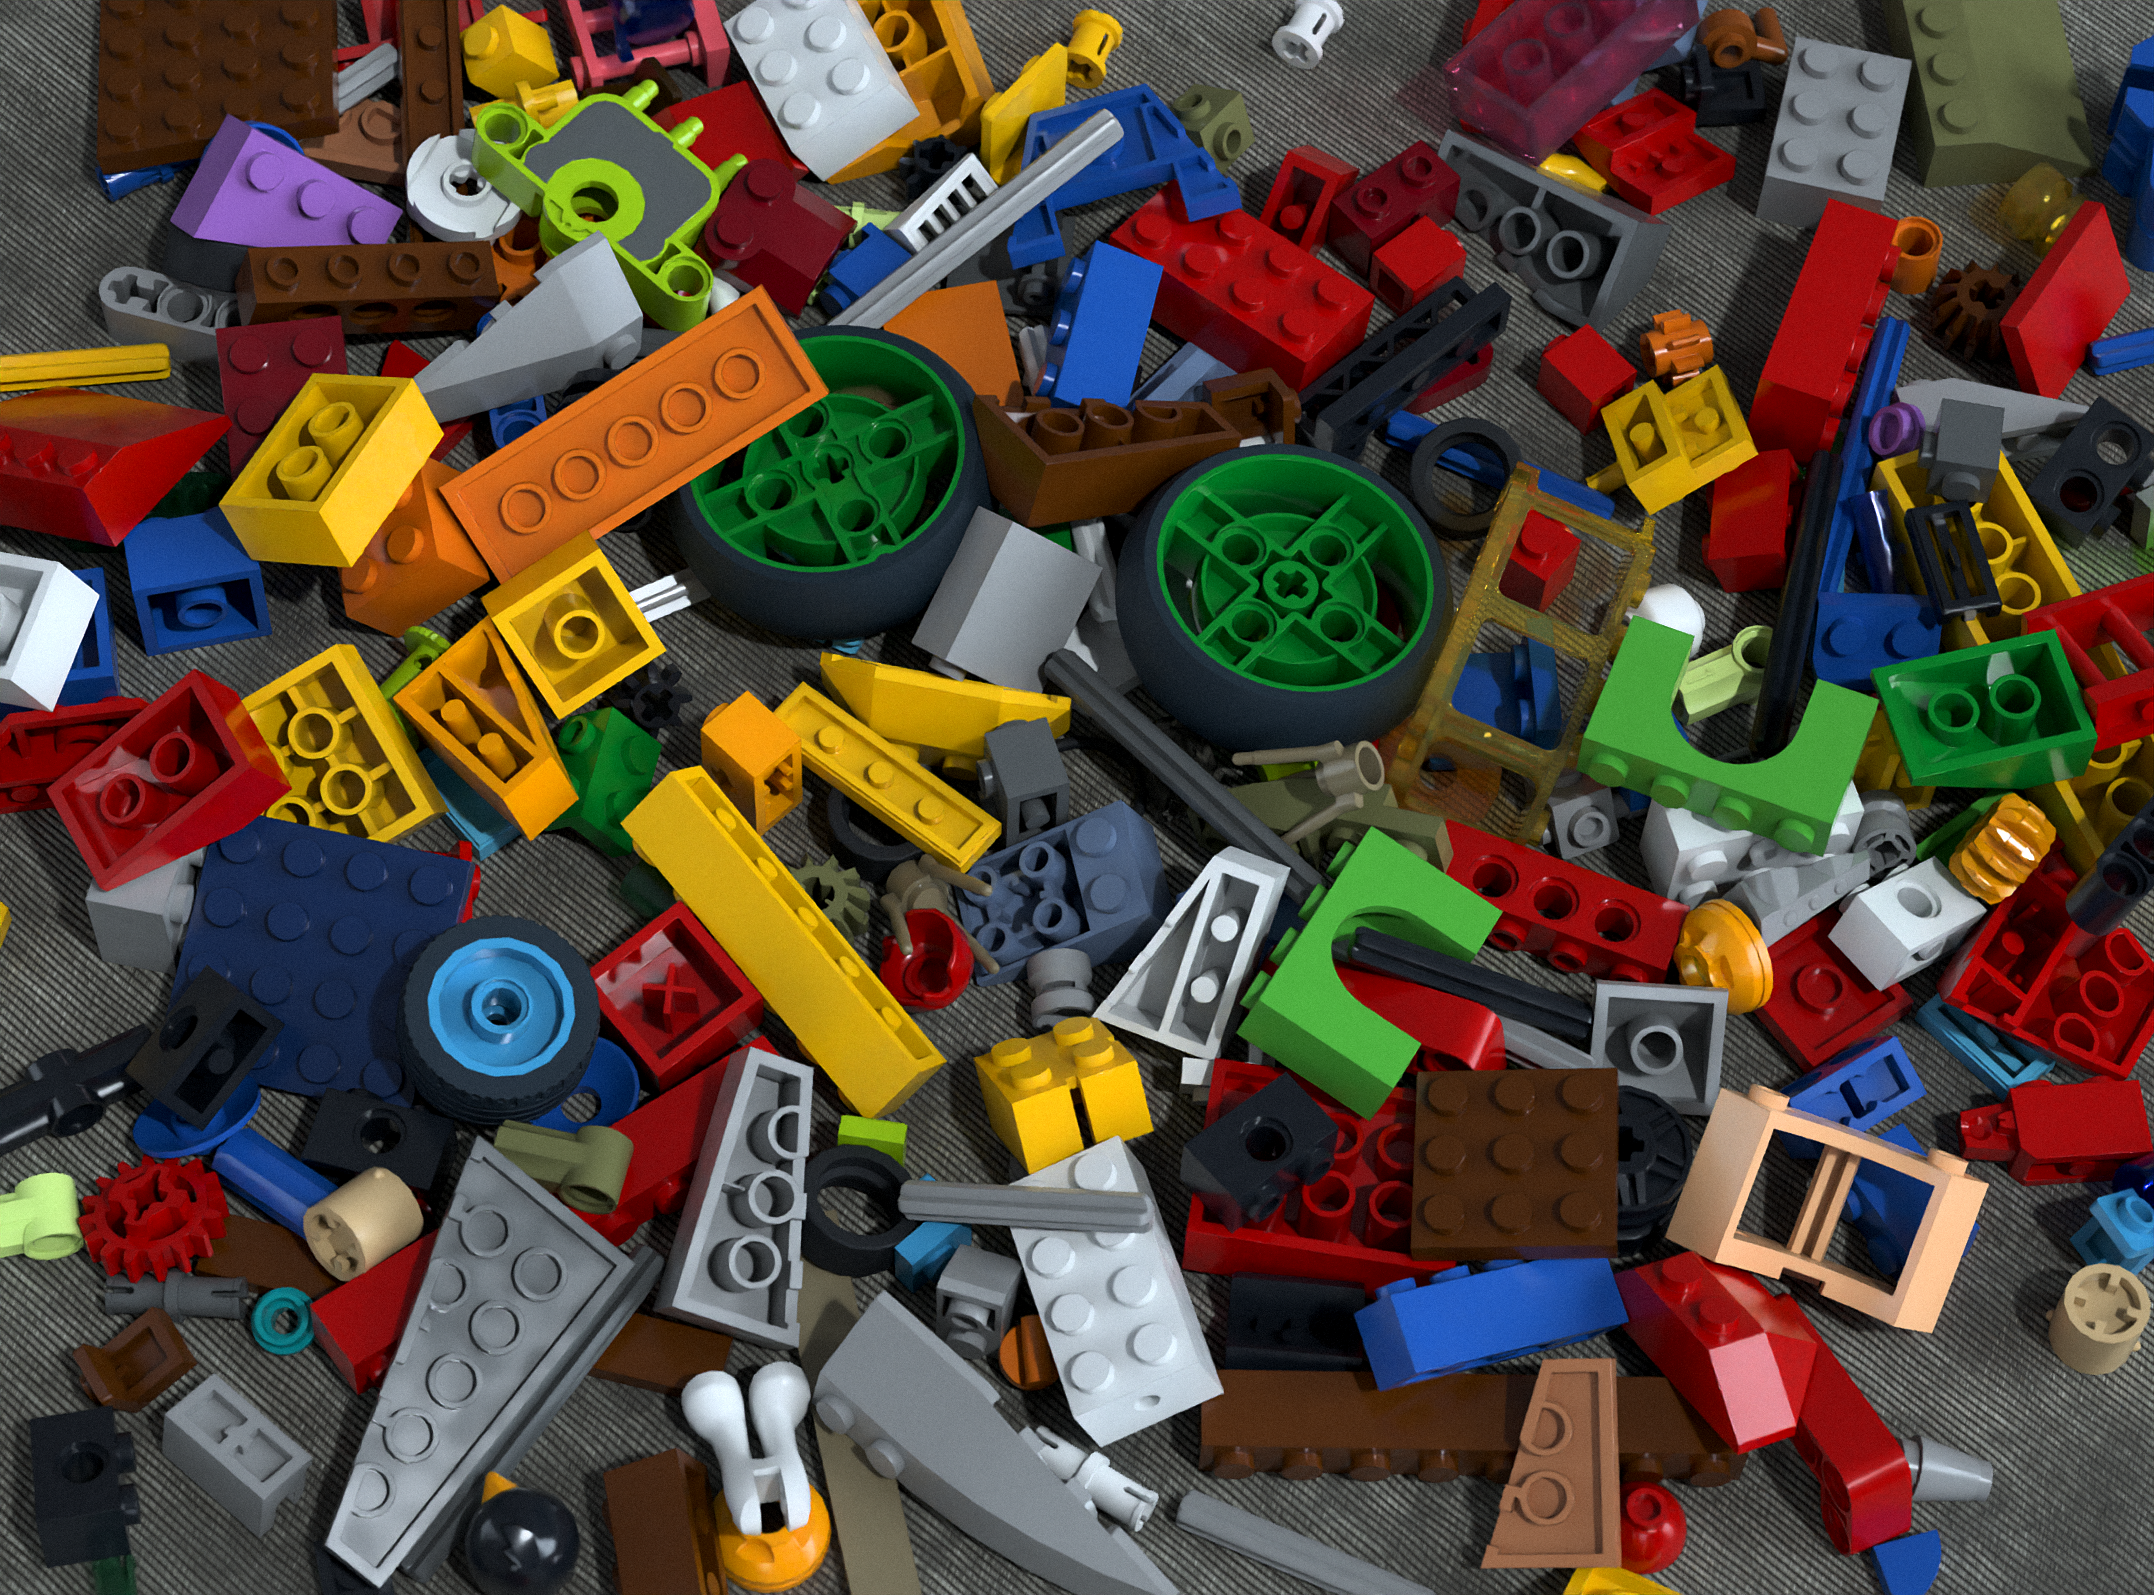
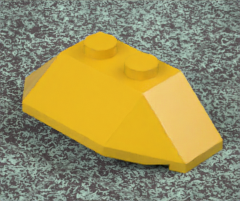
M823 651L821 653L819 664L822 683L838 707L915 762L942 767L943 773L953 778L969 781L978 780L976 761L984 759V733L992 732L1006 722L1018 719L1029 722L1046 717L1054 740L1070 730L1072 698L967 679L960 682L946 675L849 658Z

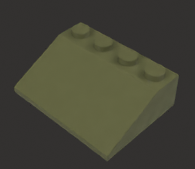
M1881 0L1893 57L1912 61L1904 106L1923 188L2092 177L2097 175L2098 165L2057 0Z

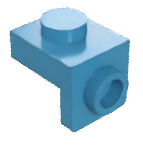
M926 1173L923 1177L919 1179L926 1181H936L928 1173ZM925 1221L894 1247L895 1277L912 1293H915L929 1280L933 1283L939 1282L941 1274L959 1245L970 1246L972 1244V1223Z
M2133 1188L2098 1197L2089 1206L2093 1217L2069 1239L2088 1266L2099 1263L2117 1265L2136 1276L2154 1259V1209L2145 1200L2140 1198Z

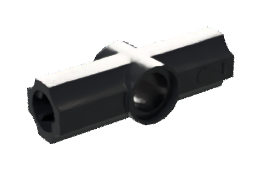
M144 1023L80 1053L69 1048L50 1052L29 1066L25 1072L24 1079L1 1089L0 1157L50 1133L57 1137H69L82 1133L102 1119L106 1113V1107L144 1090L137 1081L124 1071L152 1036Z

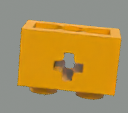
M748 690L733 703L720 704L707 716L700 729L702 768L761 837L803 801L801 738Z

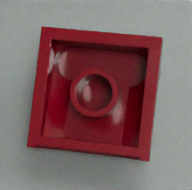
M757 159L747 163L738 172L708 219L693 252L707 263L715 277L745 293L762 284L777 309L798 321L809 296L850 233H854L858 221L795 183L793 174L784 164L772 159Z

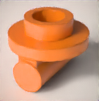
M1028 1315L1020 1319L1021 1324L1012 1328L1003 1338L1001 1347L998 1349V1363L1005 1378L1014 1386L1023 1390L1037 1391L1052 1385L1060 1375L1040 1316Z

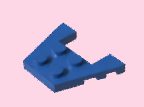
M1146 83L1030 114L1020 171L1100 109H1107L1116 117L1123 129L1124 135L1121 140L1015 222L1013 236H1009L1007 244L1012 268L1014 270L1066 256L1055 211L1073 206L1088 205L1095 200L1132 190H1144L1154 184L1176 179L1189 222L1242 208L1237 184L1230 177L1225 178L1217 170L1212 156L1203 147L1198 148L1186 135L1184 125Z

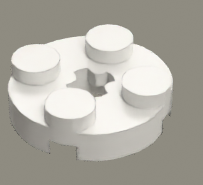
M459 129L458 136H447L440 139V134L428 138L416 149L408 164L405 183L407 213L423 229L443 241H490L492 246L497 238L506 235L516 226L524 211L483 178L473 167L471 153L475 129ZM492 140L498 144H508L503 140ZM468 178L475 179L477 181L476 191L478 194L473 196L458 194L456 188L451 183L455 181L463 184Z

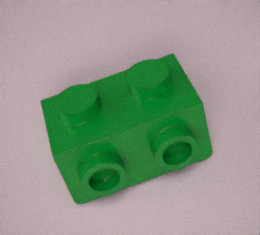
M613 706L570 716L566 719L564 727L560 732L557 751L579 799L544 830L551 831L571 826L612 858L629 855L633 849V838L620 823L648 795L662 744Z

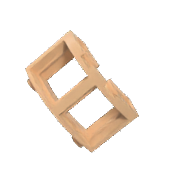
M1751 1084L1748 1094L1721 1087L1665 1238L1697 1252L1713 1262L1753 1271L1778 1280L1781 1273L1816 1286H1819L1820 1281H1822L1818 1291L1822 1296L1864 1312L1894 1327L1932 1333L1989 1184L1966 1174L1965 1170L1969 1162L1945 1151L1930 1148L1927 1157L1859 1130L1787 1106L1790 1099L1788 1096L1758 1084ZM1774 1129L1825 1144L1787 1245L1736 1229ZM1862 1157L1935 1186L1897 1287L1824 1259Z

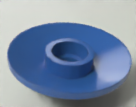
M246 1075L203 1132L155 1099L143 1110L136 1120L133 1128L134 1141L142 1153L155 1158H177L191 1154L206 1155L213 1153L254 1116L261 1102L260 1089L256 1081L251 1076Z

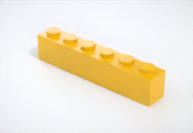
M701 765L670 772L620 823L633 838L632 844L637 854L651 866L657 867L674 888L673 895L676 901L681 900L688 910L700 919L714 936L715 942L755 986V989L763 998V1006L771 1013L779 1015L795 1034L797 1046L802 1054L811 1062L820 1065L838 1086L837 1092L840 1099L852 1112L872 1119H878L895 1112L947 1062Z

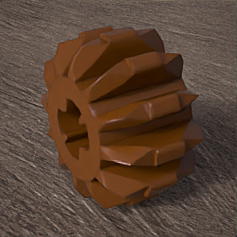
M1973 259L1964 267L1963 271L1954 268L1949 270L1944 276L1942 284L1938 286V289L1934 290L1930 302L1932 307L1931 313H1933L1930 321L1932 326L1931 333L1944 335L1942 340L1944 351L1959 347L1963 350L1966 362L1975 353H1980L1990 364L1999 357L2000 352L2009 355L1999 323L2023 290V288H2019L2021 283L2019 272L2004 276L2000 274L1997 261L1988 270H1982Z

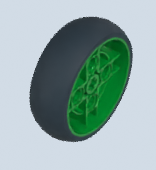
M824 325L795 330L792 333L830 393L751 442L745 456L741 479L718 489L720 480L728 465L737 454L736 452L667 495L669 522L677 546L696 578L717 600L744 619L764 629L802 639L845 640L865 637L905 624L925 613L946 570L955 557L977 507L980 506L998 514L1000 501L990 492L972 408L976 393L959 372L940 356L904 336L885 330L852 325ZM881 403L889 404L898 408L895 410H891ZM808 433H816L813 436L802 437ZM889 454H898L897 456L892 458H883L884 456ZM955 472L951 484L936 510L923 525L906 538L920 516L926 484ZM776 505H785L777 510H769ZM859 526H869L862 531H851L852 529ZM777 553L784 559L800 566L779 563L765 557Z
M1278 443L1257 444L1219 452L1194 463L1168 481L1146 503L1128 532L1117 565L1115 585L1116 616L1124 646L1138 677L1150 694L1176 720L1212 743L1234 752L1320 746L1336 740L1343 747L1365 740L1372 743L1396 728L1412 714L1433 687L1447 658L1453 628V591L1445 558L1430 527L1414 506L1382 477L1355 461L1318 448ZM1165 560L1192 581V615L1198 633L1197 637L1183 621L1171 599L1164 575L1163 565ZM1372 571L1382 582L1395 605L1400 619L1403 641L1377 621L1378 596ZM1240 637L1247 638V639H1249V640H1251V641H1253V642L1245 641V640L1241 639ZM1329 638H1334V639H1336V640L1339 641V642L1333 641V640H1331V639H1329Z

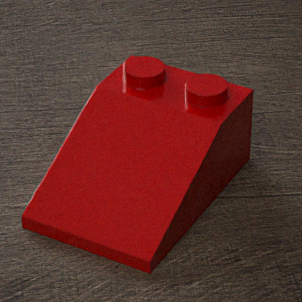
M194 668L55 781L46 791L101 889L108 892L243 829L293 788L237 692Z

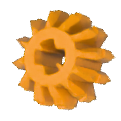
M2015 793L2002 796L1983 815H1980L1977 822L1967 831L1965 837L1955 847V852L1949 860L1948 869L1959 879L1961 886L1973 896H1979L1990 905L2001 902L2005 897L2011 896L2015 889L2025 882L2030 873L2038 867L2041 859L2050 851V845L2055 840L2056 828L2046 819L2044 812L2029 800L2025 801Z

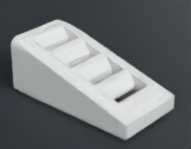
M968 153L884 228L883 231L913 256L929 244L918 229L923 222L935 238L945 231L933 214L937 208L942 211L951 225L962 218L947 198L952 192H954L968 212L978 205L961 183L968 175L986 198L998 190L999 187L973 153Z

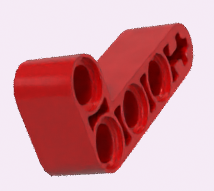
M1278 944L1268 949L1250 986L1261 970L1273 977L1279 966L1270 961L1269 957ZM1332 958L1339 979L1355 999L1422 1043L1405 1072L1417 1075V1072L1506 1070L1507 1058L1503 1025L1497 1015L1487 1007L1468 999L1419 984L1401 981ZM1243 1006L1244 1011L1248 1015L1250 1010Z
M1786 1292L1773 1296L1818 1344L1795 1436L1789 1437V1440L1821 1484V1516L1835 1548L1841 1555L1849 1557L1910 1531L1912 1475L1903 1450L1795 1300Z

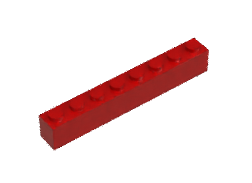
M764 1035L735 1051L738 1052L748 1047H754L780 1056ZM730 1055L607 1127L626 1135L634 1145V1151L615 1211L602 1215L586 1213L567 1205L561 1200L559 1194L549 1193L615 1247L625 1243L634 1235L638 1226L660 1213L667 1215L681 1209L685 1205ZM440 1228L310 1304L316 1338L358 1396L374 1386L380 1388Z

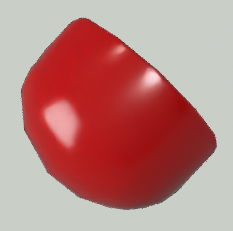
M936 908L911 909L904 916L911 936L913 952L910 955H903L895 935L884 937L882 940L883 961L880 964L878 975L881 983L904 1010L919 1014L945 1008L957 1000L968 986L974 970L975 960L966 934L951 918Z

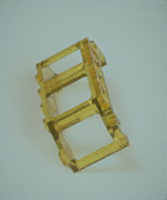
M1517 461L1502 488L1493 510L1495 513L1489 524L1491 526L1409 725L1400 739L1389 771L1386 770L1383 783L1392 784L1399 809L1443 817L1445 823L1447 819L1519 845L1525 846L1528 844L1536 848L1551 816V812L1544 810V807L1563 767L1573 771L1578 763L1584 733L1578 730L1585 713L1593 714L1604 688L1606 679L1601 678L1600 675L1606 660L1615 661L1628 626L1621 623L1628 606L1636 610L1638 609L1650 584L1652 574L1647 572L1657 550V547L1652 545L1656 521L1645 516L1636 529H1629L1538 489L1537 484L1541 470ZM1535 509L1540 513L1626 550L1614 580L1617 588L1598 635L1584 632L1501 594L1499 581L1527 513L1530 510ZM1487 622L1496 623L1574 657L1585 664L1551 751L1544 750L1454 709L1451 703L1452 696L1482 624ZM1437 741H1445L1527 777L1535 783V788L1519 816L1511 838L1493 833L1418 800L1408 793L1432 744Z

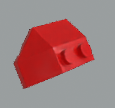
M110 696L99 700L97 703L73 706L56 704L53 712L34 709L33 711L7 714L0 723V814L54 808L55 806L46 789L152 702L145 697L127 698L123 696Z
M1688 1251L1613 1273L1629 1322L1621 1325V1327L1737 1455L1795 1436L1818 1344L1749 1270L1713 1262L1697 1252Z

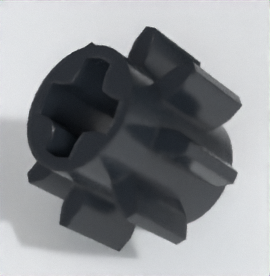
M939 134L938 137L927 138L922 142L915 139L912 146V158H900L899 179L906 181V199L908 201L918 199L967 155L968 148L966 145L957 147L942 134ZM968 175L961 183L965 188H971L974 181ZM954 192L947 197L951 204L955 206L961 204Z
M653 660L625 677L621 691H614L609 694V699L613 705L619 708H628L623 715L636 725L639 723L644 725L648 734L654 739L658 737L659 728L666 727L671 723L681 727L683 723L678 716L680 704L693 700L687 688L682 686L673 687L682 675L678 667L672 663L661 672L657 669ZM647 690L653 694L661 695L654 704L648 700H641V696Z

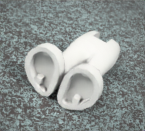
M775 1362L764 1366L753 1376L749 1387V1410L754 1428L762 1445L764 1459H752L743 1397L734 1377L723 1371H708L697 1375L689 1381L682 1392L681 1403L686 1420L699 1436L713 1446L720 1465L724 1494L732 1514L733 1523L745 1535L761 1536L760 1503L780 1501L781 1512L783 1513L788 1532L803 1527L808 1523L811 1509L810 1487L798 1452L795 1429L808 1411L811 1391L805 1372L791 1362Z

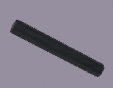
M1364 926L1357 927L1349 940L1346 953L1351 964L1401 981L1419 984L1474 1001L1487 1007L1494 1013L1576 1041L1584 1040L1592 1026L1594 1013L1588 1003Z

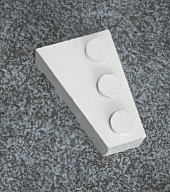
M1229 846L1214 855L1165 919V923L1145 949L1136 957L1128 968L1129 970L1091 1017L1098 1018L1101 1021L1202 1059L1215 1060V1058H1220L1230 1049L1243 1011V1006L1239 1003L1254 978L1291 868L1233 846Z

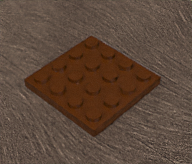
M100 0L97 160L103 175L201 158L206 146L219 131L227 114L243 122L258 121L270 123L285 130L296 141L339 133L337 0Z

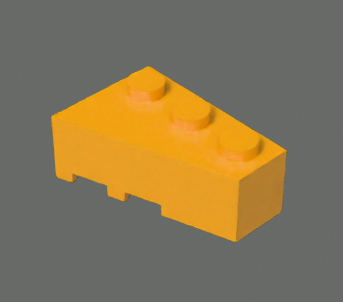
M489 614L392 698L404 714V717L413 726L420 741L530 842L579 799L520 665Z

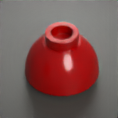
M1636 1480L1620 1484L1621 1568L1636 1574H1652L1664 1570L1677 1560L1685 1546L1687 1521L1683 1508L1670 1491L1654 1482Z

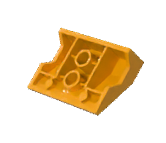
M857 0L920 115L826 181L833 185L899 169L900 158H912V146L915 139L922 142L927 138L938 137L939 134H942L957 147L966 145L967 148L981 142L982 122L980 121V114L986 102L996 92L960 0Z

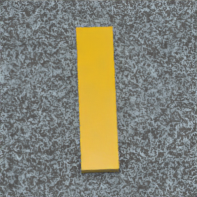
M804 681L773 712L801 738L802 764L926 854H931L940 864L965 874L1001 835V822Z

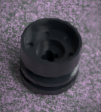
M1630 1085L1619 1086L1618 1154L1624 1156V1162L1618 1160L1617 1258L1632 1257L1654 1247L1667 1233L1693 1160L1690 1131L1677 1110L1655 1093Z

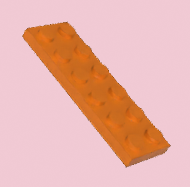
M761 284L439 487V490L502 585L587 529L593 539L597 540L822 399L830 391Z

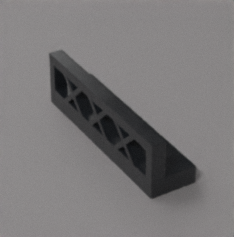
M1456 275L1299 392L1297 395L1301 405L1302 416L1300 423L1295 424V432L1313 448L1342 455L1506 331L1512 296L1496 282L1478 294ZM1453 300L1462 305V307L1438 324V312ZM1430 318V324L1424 323ZM1402 338L1418 339L1394 357V344ZM1386 351V357L1380 356L1382 353ZM1358 371H1374L1349 390L1350 377ZM1342 384V390H1337L1336 388ZM1314 404L1329 405L1317 414L1316 424L1304 414Z

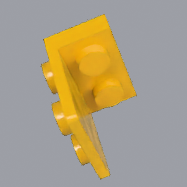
M1058 42L1043 56H1033L1023 67L1019 79L1004 93L997 92L991 96L981 111L980 121L982 122L979 157L981 158L982 166L999 188L1021 172L1030 114L1066 105L1068 49Z

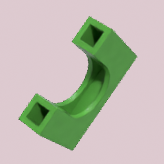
M1633 615L1583 736L1576 771L1590 775L1592 779L1602 785L1609 787L1621 786L1650 796L1662 806L1672 809L1684 808L1712 818L1716 823L1727 829L1746 830L1775 840L1787 850L1809 852L1823 857L1870 734L1880 700L1817 679L1798 731L1784 750L1767 760L1751 764H1731L1712 759L1697 751L1682 737L1674 723L1671 711L1687 670L1695 636Z
M1372 825L1357 847L1345 841L1325 871V874L1335 879L1329 890L1318 883L1297 914L1299 918L1307 922L1301 933L1290 926L1274 949L1269 960L1279 967L1273 977L1261 970L1239 1004L1249 1009L1250 1012L1236 1032V1034L1368 1121L1373 1118L1390 1095L1422 1043L1364 1006L1349 993L1334 968L1331 945L1340 941L1350 940L1354 930L1357 927L1364 926L1471 963L1503 912Z

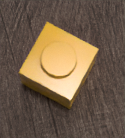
M502 4L460 33V48L469 81L499 99L515 95L514 82L526 79L531 90H535L549 85L560 77L547 30Z

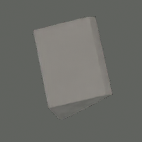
M1596 980L1590 1001L1594 1019L1585 1037V1053L1594 1057L1596 1060L1595 1068H1618L1619 1086L1630 1085L1655 1093L1675 1108L1679 1114L1711 1116L1719 1092L1729 991L1727 988Z

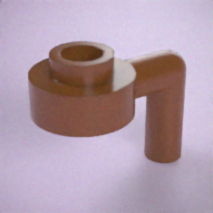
M1770 7L1761 8L1754 15V22L1759 36H1756L1750 17L1744 12L1735 9L1719 10L1708 15L1701 21L1696 30V43L1706 44L1709 62H1715L1722 68H1734L1750 59L1772 65H1781L1786 62L1789 56L1776 11Z

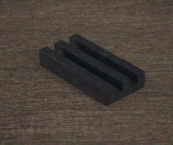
M1967 499L1907 509L1903 522L1938 626L1951 624L1952 618L1961 616L1962 622L1975 620L1977 613L1985 612L1986 618L1999 616L2003 604ZM1953 517L1979 596L1971 597L1961 568V561L1950 536L1945 518ZM1929 521L1955 600L1950 598L1925 523Z

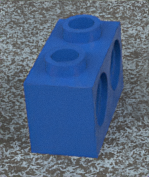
M1897 1036L1867 1037L1777 1091L1790 1098L1787 1104L1789 1107L1861 1132L1866 1131L1927 1094ZM1775 1129L1791 1159L1821 1157L1825 1147L1824 1143Z

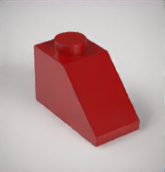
M1310 145L1288 150L1259 221L1316 258L1327 239L1331 201L1354 186L1360 169Z

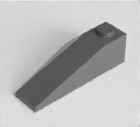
M1452 129L1446 130L1437 155L1461 177L1455 216L1470 231L1477 232L1499 255L1496 259L1509 272H1515L1534 292L1532 296L1545 310L1579 327H1583L1588 323L1600 334L1650 282L1672 225L1623 201Z

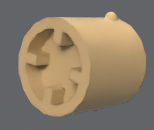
M375 1166L365 1170L308 1208L304 1215V1233L310 1249L320 1264L339 1280L349 1282L418 1241L423 1233V1217L418 1202L406 1184L388 1169Z
M2099 1263L2086 1266L2075 1273L2067 1284L2055 1310H2049L2046 1313V1319L2049 1321L2048 1337L2055 1354L2065 1365L2080 1373L2091 1375L2110 1373L2125 1364L2132 1351L2140 1350L2141 1344L2138 1339L2150 1319L2151 1302L2146 1287L2133 1273L2117 1265Z

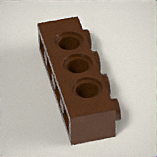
M490 241L254 247L247 249L235 280L242 326L341 315L344 334L476 330L481 317L494 309L500 296Z

